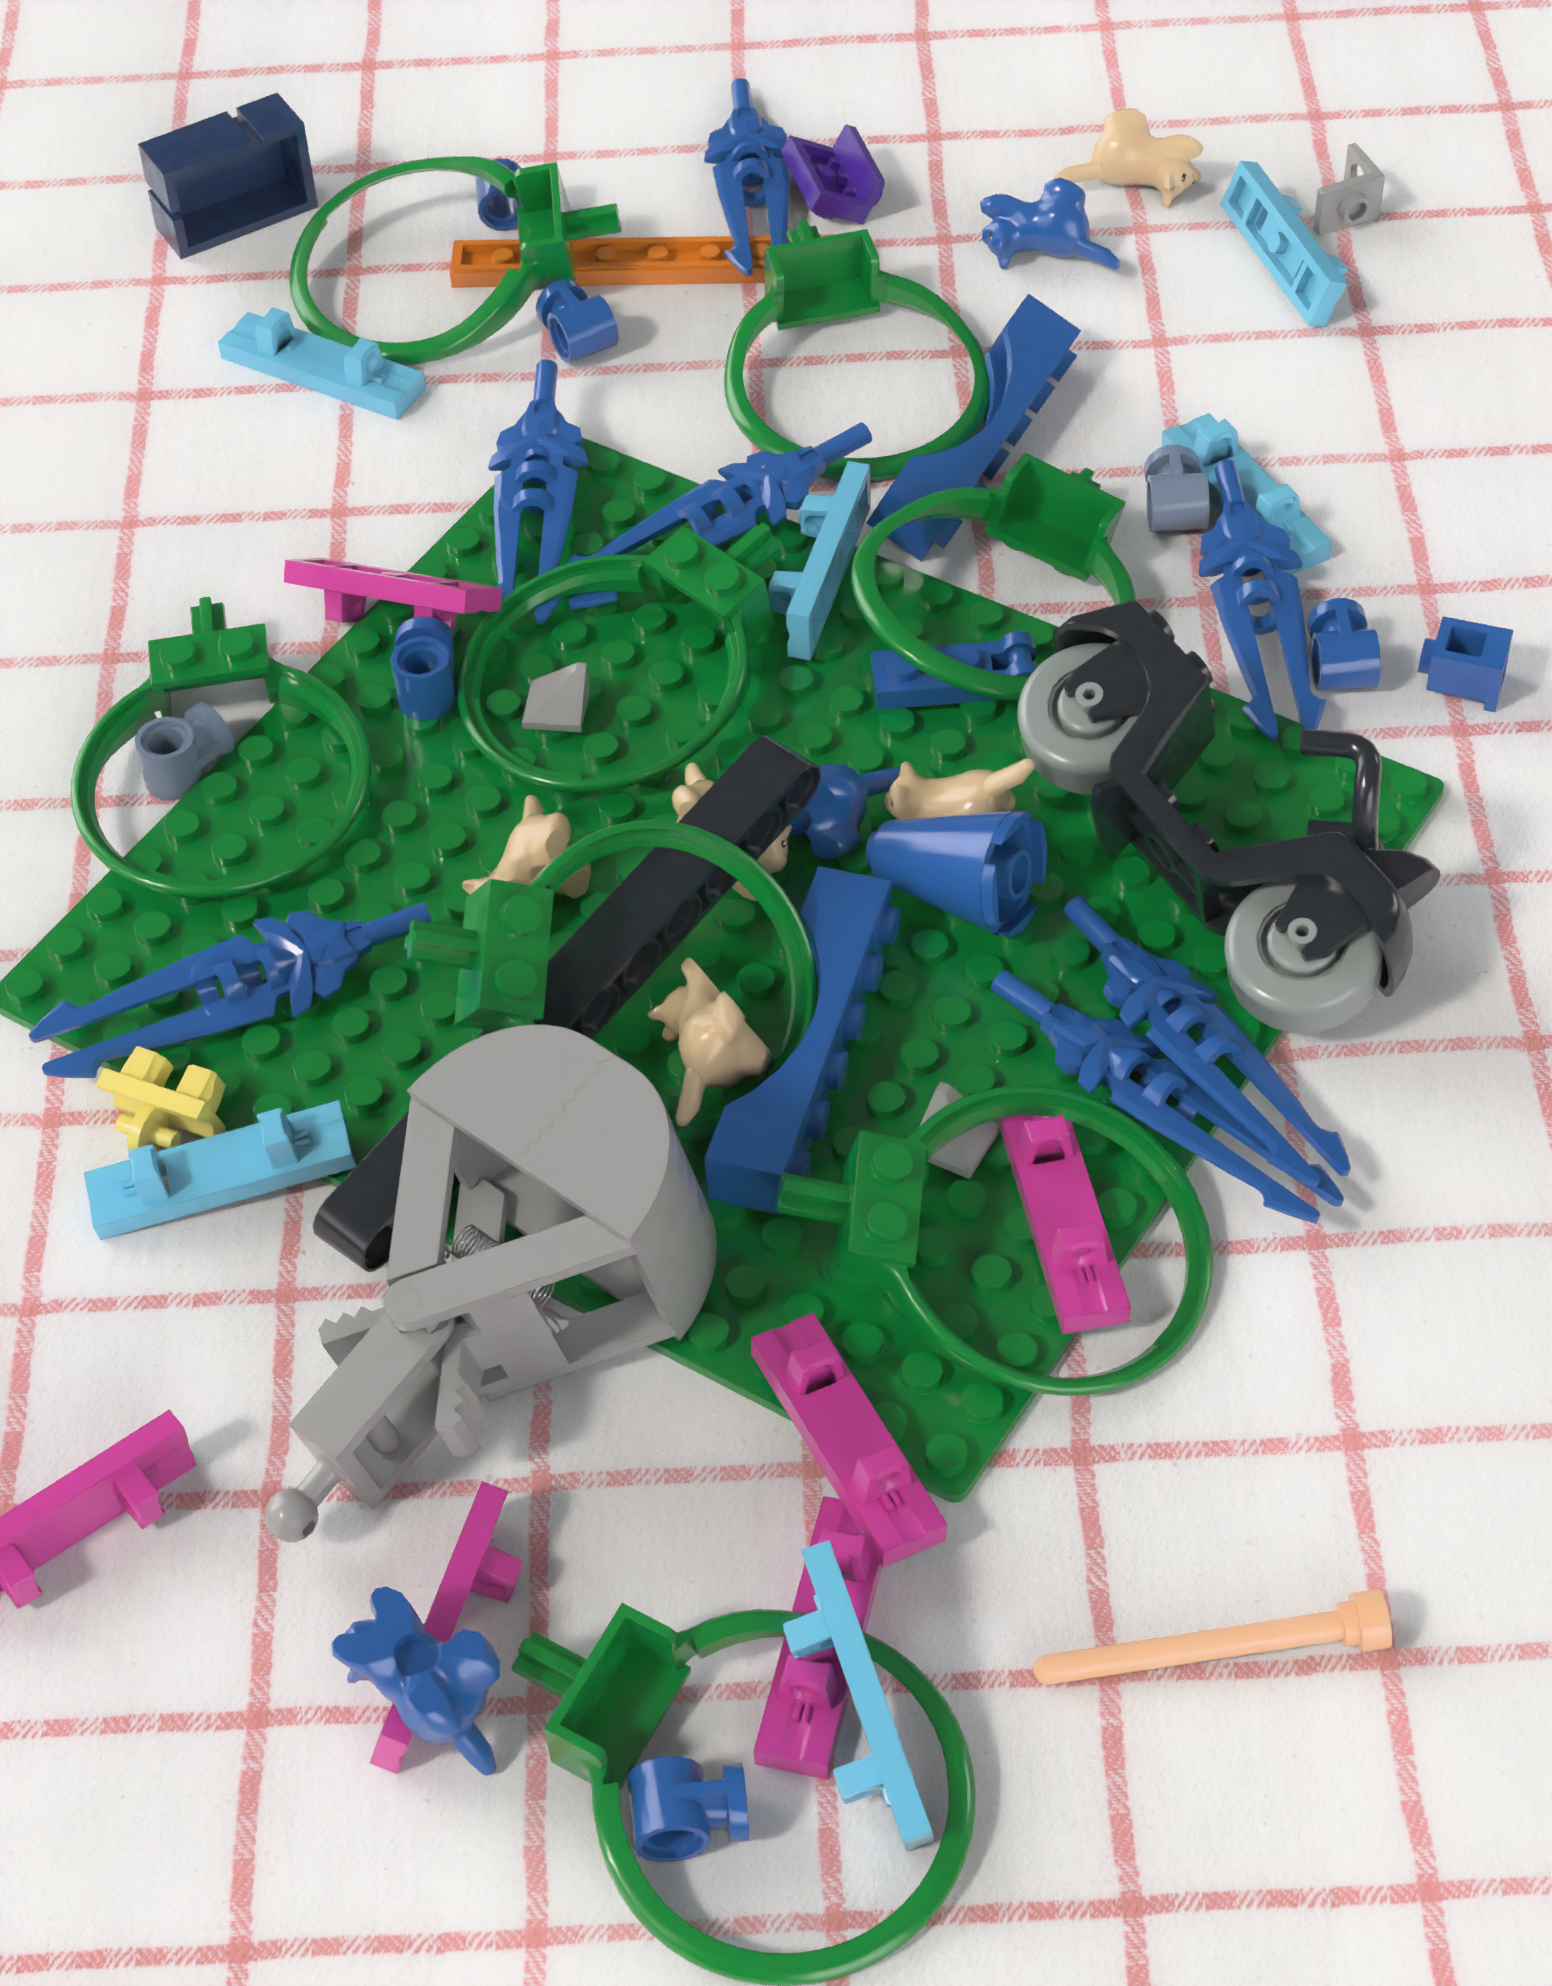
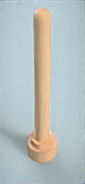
M1381 1589L1350 1593L1349 1601L1336 1603V1611L1043 1655L1034 1664V1675L1039 1682L1052 1685L1340 1640L1344 1647L1357 1646L1359 1652L1362 1653L1391 1648L1392 1629L1384 1594Z

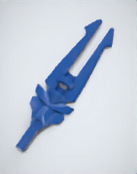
M738 78L731 84L733 101L731 116L722 128L710 133L708 139L709 149L705 152L704 162L717 164L713 167L716 189L729 232L735 244L730 250L725 251V256L744 275L751 276L753 269L745 206L755 208L766 204L771 246L788 243L786 235L790 193L789 167L781 153L787 141V135L782 127L769 124L758 114L753 107L749 81L744 78ZM763 184L757 192H748L743 187H755Z
M545 359L537 363L533 400L515 425L500 432L496 442L498 451L492 455L488 465L490 471H501L495 476L494 526L499 579L496 587L502 588L501 600L515 590L523 511L534 514L544 513L538 575L559 567L573 512L579 475L577 471L570 467H581L588 464L586 452L580 448L584 446L580 428L566 422L561 412L556 408L555 395L558 366L552 360ZM525 483L535 486L546 485V491L537 488L525 489ZM564 596L535 607L536 622L543 624Z
M860 422L814 448L813 446H808L781 454L760 451L747 456L746 463H732L718 469V473L726 481L709 479L664 506L593 555H573L565 564L604 555H626L688 521L692 526L693 532L715 547L751 530L756 525V517L764 512L773 526L777 525L786 518L787 509L799 510L806 495H809V488L825 472L826 466L871 443V432L863 422ZM722 503L727 513L718 517L715 507ZM618 592L579 593L569 600L570 609L589 608L616 602Z
M1230 459L1221 460L1215 465L1214 471L1223 504V511L1214 529L1201 536L1200 555L1204 558L1199 562V576L1214 577L1223 574V577L1210 585V589L1221 624L1252 696V700L1243 706L1242 710L1271 741L1278 738V726L1255 634H1267L1277 629L1301 728L1317 730L1324 712L1326 700L1315 696L1310 690L1304 613L1297 577L1281 571L1300 569L1303 563L1298 554L1289 549L1290 538L1285 530L1268 524L1254 511L1251 504L1245 500L1236 463ZM1262 571L1264 579L1248 581L1245 584L1242 583L1241 576L1251 577ZM1269 600L1271 610L1263 616L1250 614L1249 605H1258Z
M1082 896L1075 897L1065 906L1064 914L1102 954L1101 960L1105 965L1108 977L1103 993L1110 1005L1122 1007L1119 1016L1128 1028L1138 1026L1147 1019L1152 1026L1146 1036L1190 1079L1268 1147L1269 1156L1267 1162L1313 1188H1317L1321 1180L1319 1174L1214 1064L1222 1054L1237 1066L1339 1175L1348 1176L1351 1165L1340 1134L1317 1126L1269 1062L1226 1011L1215 1004H1205L1217 998L1218 995L1204 983L1189 978L1191 971L1180 962L1158 958L1141 949L1128 938H1121ZM1194 1024L1203 1032L1202 1037L1197 1042L1186 1033Z
M422 902L366 923L360 920L350 922L323 920L308 910L289 913L286 923L273 917L256 919L253 921L254 927L265 942L253 944L247 938L238 935L189 955L88 1005L76 1006L70 1004L67 1000H63L35 1025L29 1033V1038L33 1043H38L193 987L196 988L203 1006L53 1059L42 1065L43 1074L46 1076L96 1078L101 1064L110 1059L129 1056L137 1046L147 1050H155L219 1034L274 1017L277 1001L288 995L291 997L292 1016L297 1017L311 1008L314 995L326 1001L341 992L345 974L358 963L360 958L371 952L373 946L409 934L410 922L412 920L432 923L431 916L426 904ZM261 963L266 972L267 983H263L259 973L258 965ZM217 979H220L223 987L224 998L222 999L217 990L215 982Z
M1007 970L1001 971L995 977L991 985V991L1040 1024V1030L1048 1037L1056 1050L1054 1063L1065 1074H1079L1078 1084L1088 1093L1093 1094L1101 1084L1105 1085L1112 1091L1110 1102L1160 1134L1257 1189L1263 1196L1264 1207L1314 1224L1318 1222L1320 1212L1191 1123L1198 1114H1201L1267 1160L1269 1156V1149L1261 1140L1220 1106L1174 1062L1166 1058H1152L1151 1056L1161 1052V1050L1147 1036L1132 1033V1028H1128L1124 1022L1116 1018H1094L1063 1004L1056 1005ZM1133 1069L1143 1075L1139 1084L1129 1078ZM1169 1094L1179 1100L1174 1109L1165 1103ZM1309 1164L1321 1177L1317 1188H1313L1295 1179L1335 1207L1342 1206L1344 1197L1322 1165Z

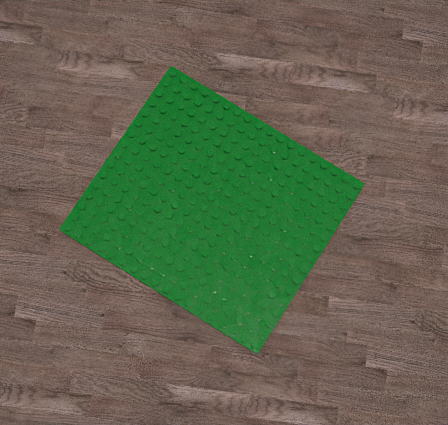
M582 437L584 446L580 448L585 450L588 464L581 467H570L577 471L579 475L573 512L559 566L564 565L573 555H593L664 506L701 484ZM525 483V489L537 488L546 491V485L535 486ZM494 484L407 572L497 586L499 579L494 526ZM722 503L715 507L718 517L727 513ZM522 512L515 589L539 574L544 513ZM764 512L756 517V524L760 525L762 522L767 524L771 528L772 535L781 542V547L753 571L765 580L768 592L769 584L775 571L803 572L816 538L801 534V525L787 518L773 526ZM689 521L683 524L684 526L693 531ZM683 525L675 527L626 555H649ZM746 533L718 546L717 548L723 552L727 551ZM855 546L811 660L788 656L787 642L790 635L786 627V615L772 611L775 625L748 648L751 657L752 673L746 696L729 722L704 748L674 769L636 785L601 792L578 793L556 791L523 782L496 767L474 745L460 716L457 701L459 667L470 638L489 612L457 613L453 635V679L456 692L454 707L447 714L437 719L427 721L415 720L406 716L399 708L390 660L395 650V635L398 627L405 621L414 618V605L379 599L307 672L331 686L353 708L363 725L371 751L372 772L368 793L358 817L342 839L321 859L291 878L254 892L235 896L188 898L167 895L140 887L110 870L0 981V1015L32 1030L43 1017L63 1000H67L70 1004L76 1006L88 1005L189 955L238 935H242L253 944L265 942L254 927L253 921L273 917L286 923L289 913L308 910L323 920L343 922L360 920L366 923L424 902L430 913L432 923L463 928L465 900L469 894L463 889L462 884L469 879L489 877L496 869L503 857L510 834L522 821L524 801L527 796L533 795L539 799L543 807V815L558 812L567 817L571 826L570 840L567 843L569 847L594 832L621 823L649 820L677 822L679 815L673 807L671 797L677 787L686 785V766L689 763H696L707 780L715 783L755 740L762 736L771 737L819 766L827 763L843 764L857 771L859 775L884 769L900 768L905 761L910 763L922 777L929 779L950 777L977 769L996 772L1028 758L1023 747L1018 724V702L1000 699L877 710L871 671V652L892 649L872 630L855 600L851 578L853 559L858 548ZM876 555L875 578L881 597L901 624L930 647L1001 641L1010 632L1025 631L1034 638L1037 656L1033 662L1038 666L1056 653L1053 634L1058 626ZM646 584L645 593L618 592L616 602L574 610L570 609L569 600L579 593L566 595L543 624L536 622L535 608L519 618L494 647L486 663L480 689L481 708L486 724L496 739L520 759L550 771L581 774L584 779L610 777L632 772L651 765L680 749L708 723L719 706L728 679L729 662L725 638L730 633L727 620L724 622L684 593L680 592L672 600L667 601L660 596L658 587ZM575 663H587L590 694L582 731L523 729L522 720L532 680ZM1210 687L1211 698L1217 709V712L1213 714L1216 736L1172 791L1180 805L1178 812L1191 826L1196 822L1202 824L1214 838L1219 851L1223 852L1307 836L1309 819L1352 822V800L1356 764L1353 760L1341 757L1301 755V724L1276 713L1274 714L1278 726V738L1271 741L1243 712V706L1249 702ZM278 701L235 744L234 750L221 758L123 858L144 872L150 869L178 878L217 880L248 875L264 870L293 856L307 845L313 847L333 827L347 801L352 773L350 755L345 741L339 732L323 719ZM1381 755L1382 775L1378 810V837L1384 846V850H1407L1441 800L1444 783L1437 777ZM1034 769L1025 782L1011 788V792L1016 798L1013 810L1032 813L1033 815L1030 819L1041 821L1045 829L1047 869L1044 885L1033 883L1027 901L1038 904L1033 917L1025 929L1014 937L995 935L892 888V907L900 908L901 910L897 938L892 946L886 944L883 946L880 955L884 957V965L877 991L875 993L866 992L863 1001L866 1003V1017L862 1034L858 1041L849 1039L845 1050L848 1052L849 1058L843 1086L840 1090L831 1088L827 1099L830 1102V1116L825 1135L821 1141L813 1139L808 1151L812 1155L809 1178L840 1184L841 1168L860 1130L903 1139L909 1137L919 1128L935 1089L940 1082L952 1086L964 1097L979 1091L1018 1085L1057 1088L1084 1095L1114 1108L1142 1126L1171 1153L1187 1174L1198 1155L1155 1131L1110 1102L1112 1091L1105 1085L1101 1084L1093 1094L1088 1093L1078 1084L1079 1074H1065L1054 1063L1056 1050L1048 1037L1040 1030V1024L991 991V985L995 977L1001 971L1007 970L1056 1005L1063 1004L1094 1018H1116L1122 1021L1119 1016L1122 1007L1110 1005L1103 993L1108 977L1105 965L1101 960L1102 954L1064 914V909L1068 902L1078 896H1082L1121 938H1128L1141 949L1158 958L1176 960L1191 971L1189 978L1204 983L1218 995L1215 1000L1205 1004H1215L1222 1007L1264 1057L1267 1056L1283 1031L1257 1020L1236 998L1227 974L1224 949L1225 936L1215 934L1206 929L1131 843L1114 861H1111L1098 846L1090 806L1092 795L1077 794L1058 788L1044 779ZM889 791L867 798L866 814L859 827L861 841L853 851L839 858L823 859L814 855L811 850L810 839L806 835H791L787 837V864L780 872H775L771 875L783 888L795 906L800 918L801 909L818 866L874 877L871 867L866 862V846L870 835L874 831H878L885 821L897 819L891 815L884 805V797ZM637 847L621 850L590 862L591 878L588 889L583 895L573 899L564 894H554L548 961L654 847ZM733 888L722 897L592 1039L645 1075L660 1095L670 1120H676L675 1116L686 1070L681 1059L678 1040L666 1041L662 1037L665 1024L660 1021H651L647 1014L651 1009L661 1005L665 998L676 988L686 986L687 981L681 969V964L685 959L691 958L708 976L720 993L724 991L731 997L745 1015L744 1021L771 1052V1062L767 1071L760 1077L745 1079L730 1089L706 1087L700 1110L694 1118L718 1112L724 1109L726 1105L748 1094L771 1068L779 1054L788 1028L791 1010V981L786 954L781 940L758 901L743 898ZM407 934L373 946L371 952L360 958L358 963L345 974L341 992L326 1001L314 995L311 1008L297 1017L292 1016L291 997L288 995L277 1001L274 1017L219 1034L151 1051L165 1057L173 1066L163 1088L176 1091L188 1065H196L211 1070L220 1077L226 1087L215 1114L226 1126V1131L259 1123L257 1114L283 1108L285 1114L288 1115L339 1100L345 1112L356 1165H358L409 1110L411 1096L407 1090L446 1055L475 1040L483 1030L454 1025L459 968L407 959V951L404 950L405 937L409 935ZM261 963L258 965L259 973L263 983H267L266 972ZM217 979L215 982L222 999L224 998V991L220 979ZM193 987L52 1037L49 1040L72 1052H76L203 1005L196 988ZM1145 1019L1138 1026L1132 1027V1033L1146 1036L1152 1025ZM1196 1024L1192 1025L1186 1032L1195 1042L1203 1035V1032ZM1162 1051L1151 1056L1155 1059H1169ZM1224 1054L1214 1062L1242 1092L1250 1080ZM130 1055L105 1061L101 1064V1067L120 1073ZM1134 1069L1129 1076L1137 1084L1140 1083L1143 1077ZM1169 1094L1165 1103L1174 1109L1179 1100ZM1198 1114L1191 1122L1210 1136L1218 1128L1217 1125L1201 1114ZM1071 1122L1119 1271H1121L1168 1202V1199L1151 1174L1125 1149L1104 1135ZM1001 1132L993 1141L970 1179L926 1162L924 1166L916 1264L914 1268L907 1267L911 1282L915 1281L918 1284L927 1302L939 1318L967 1344L1004 1365L1037 1375L1049 1376L1078 1332L1062 1334ZM712 1138L680 1142L713 1217L717 1240L716 1264L703 1305L681 1340L678 1341L676 1338L671 1337L646 1347L792 1421L751 1355V1337L771 1329L781 1328L796 1319L814 1313L926 1491L948 1502L958 1503L963 1501L1037 1393L1010 1387L982 1377L952 1363L933 1351L909 1328L888 1295L879 1297L829 1287L836 1224L787 1214L783 1216L708 1199L704 1158ZM353 1169L319 1179L337 1187ZM460 1184L451 1193L445 1241L450 1246H452ZM506 1223L504 1243L525 1236ZM581 1273L554 1282V1291L550 1296L582 1314L620 1301ZM551 1283L550 1289H549V1291H548V1293H547V1296L549 1295V1293H550L551 1290H552V1286H553L552 1283ZM548 1285L546 1286V1288H545L543 1294H545V1292H546V1290H547V1288H548ZM828 1383V1384H826V1385H823V1386H821V1387H818V1388H816V1389H813V1390H811V1391H809V1392H806V1394H809V1393L814 1392V1391H816V1390H818V1389H821V1388H823V1387H826V1386H828V1385H831V1383Z

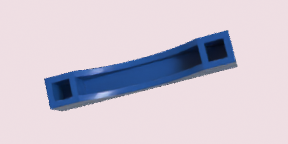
M1028 293L984 357L989 376L990 405L984 429L959 446L935 454L912 456L866 523L874 528L879 522L903 506L935 492L952 488H987V486L978 481L981 475H984L989 480H992L1005 462L1010 452L1001 446L1006 441L1015 447L1033 419L1024 413L1029 409L1037 415L1055 389L1052 384L1047 382L1048 378L1052 377L1059 382L1071 366L1077 354L1069 350L1081 330ZM959 518L918 521L897 528L887 538L922 562L934 543L944 549L963 521Z
M818 866L800 912L801 920L811 943L817 970L819 997L814 1018L800 1045L778 1071L753 1091L724 1107L704 1158L708 1199L785 1216V1214L777 1213L775 1207L781 1174L788 1173L809 1177L812 1155L808 1151L813 1139L821 1141L825 1135L830 1116V1102L827 1099L831 1088L840 1090L843 1086L849 1058L848 1052L845 1051L849 1039L858 1041L863 1031L866 1017V1003L863 1001L866 992L875 993L877 991L884 965V957L880 955L884 944L892 946L897 938L901 910L900 908L892 907V880Z

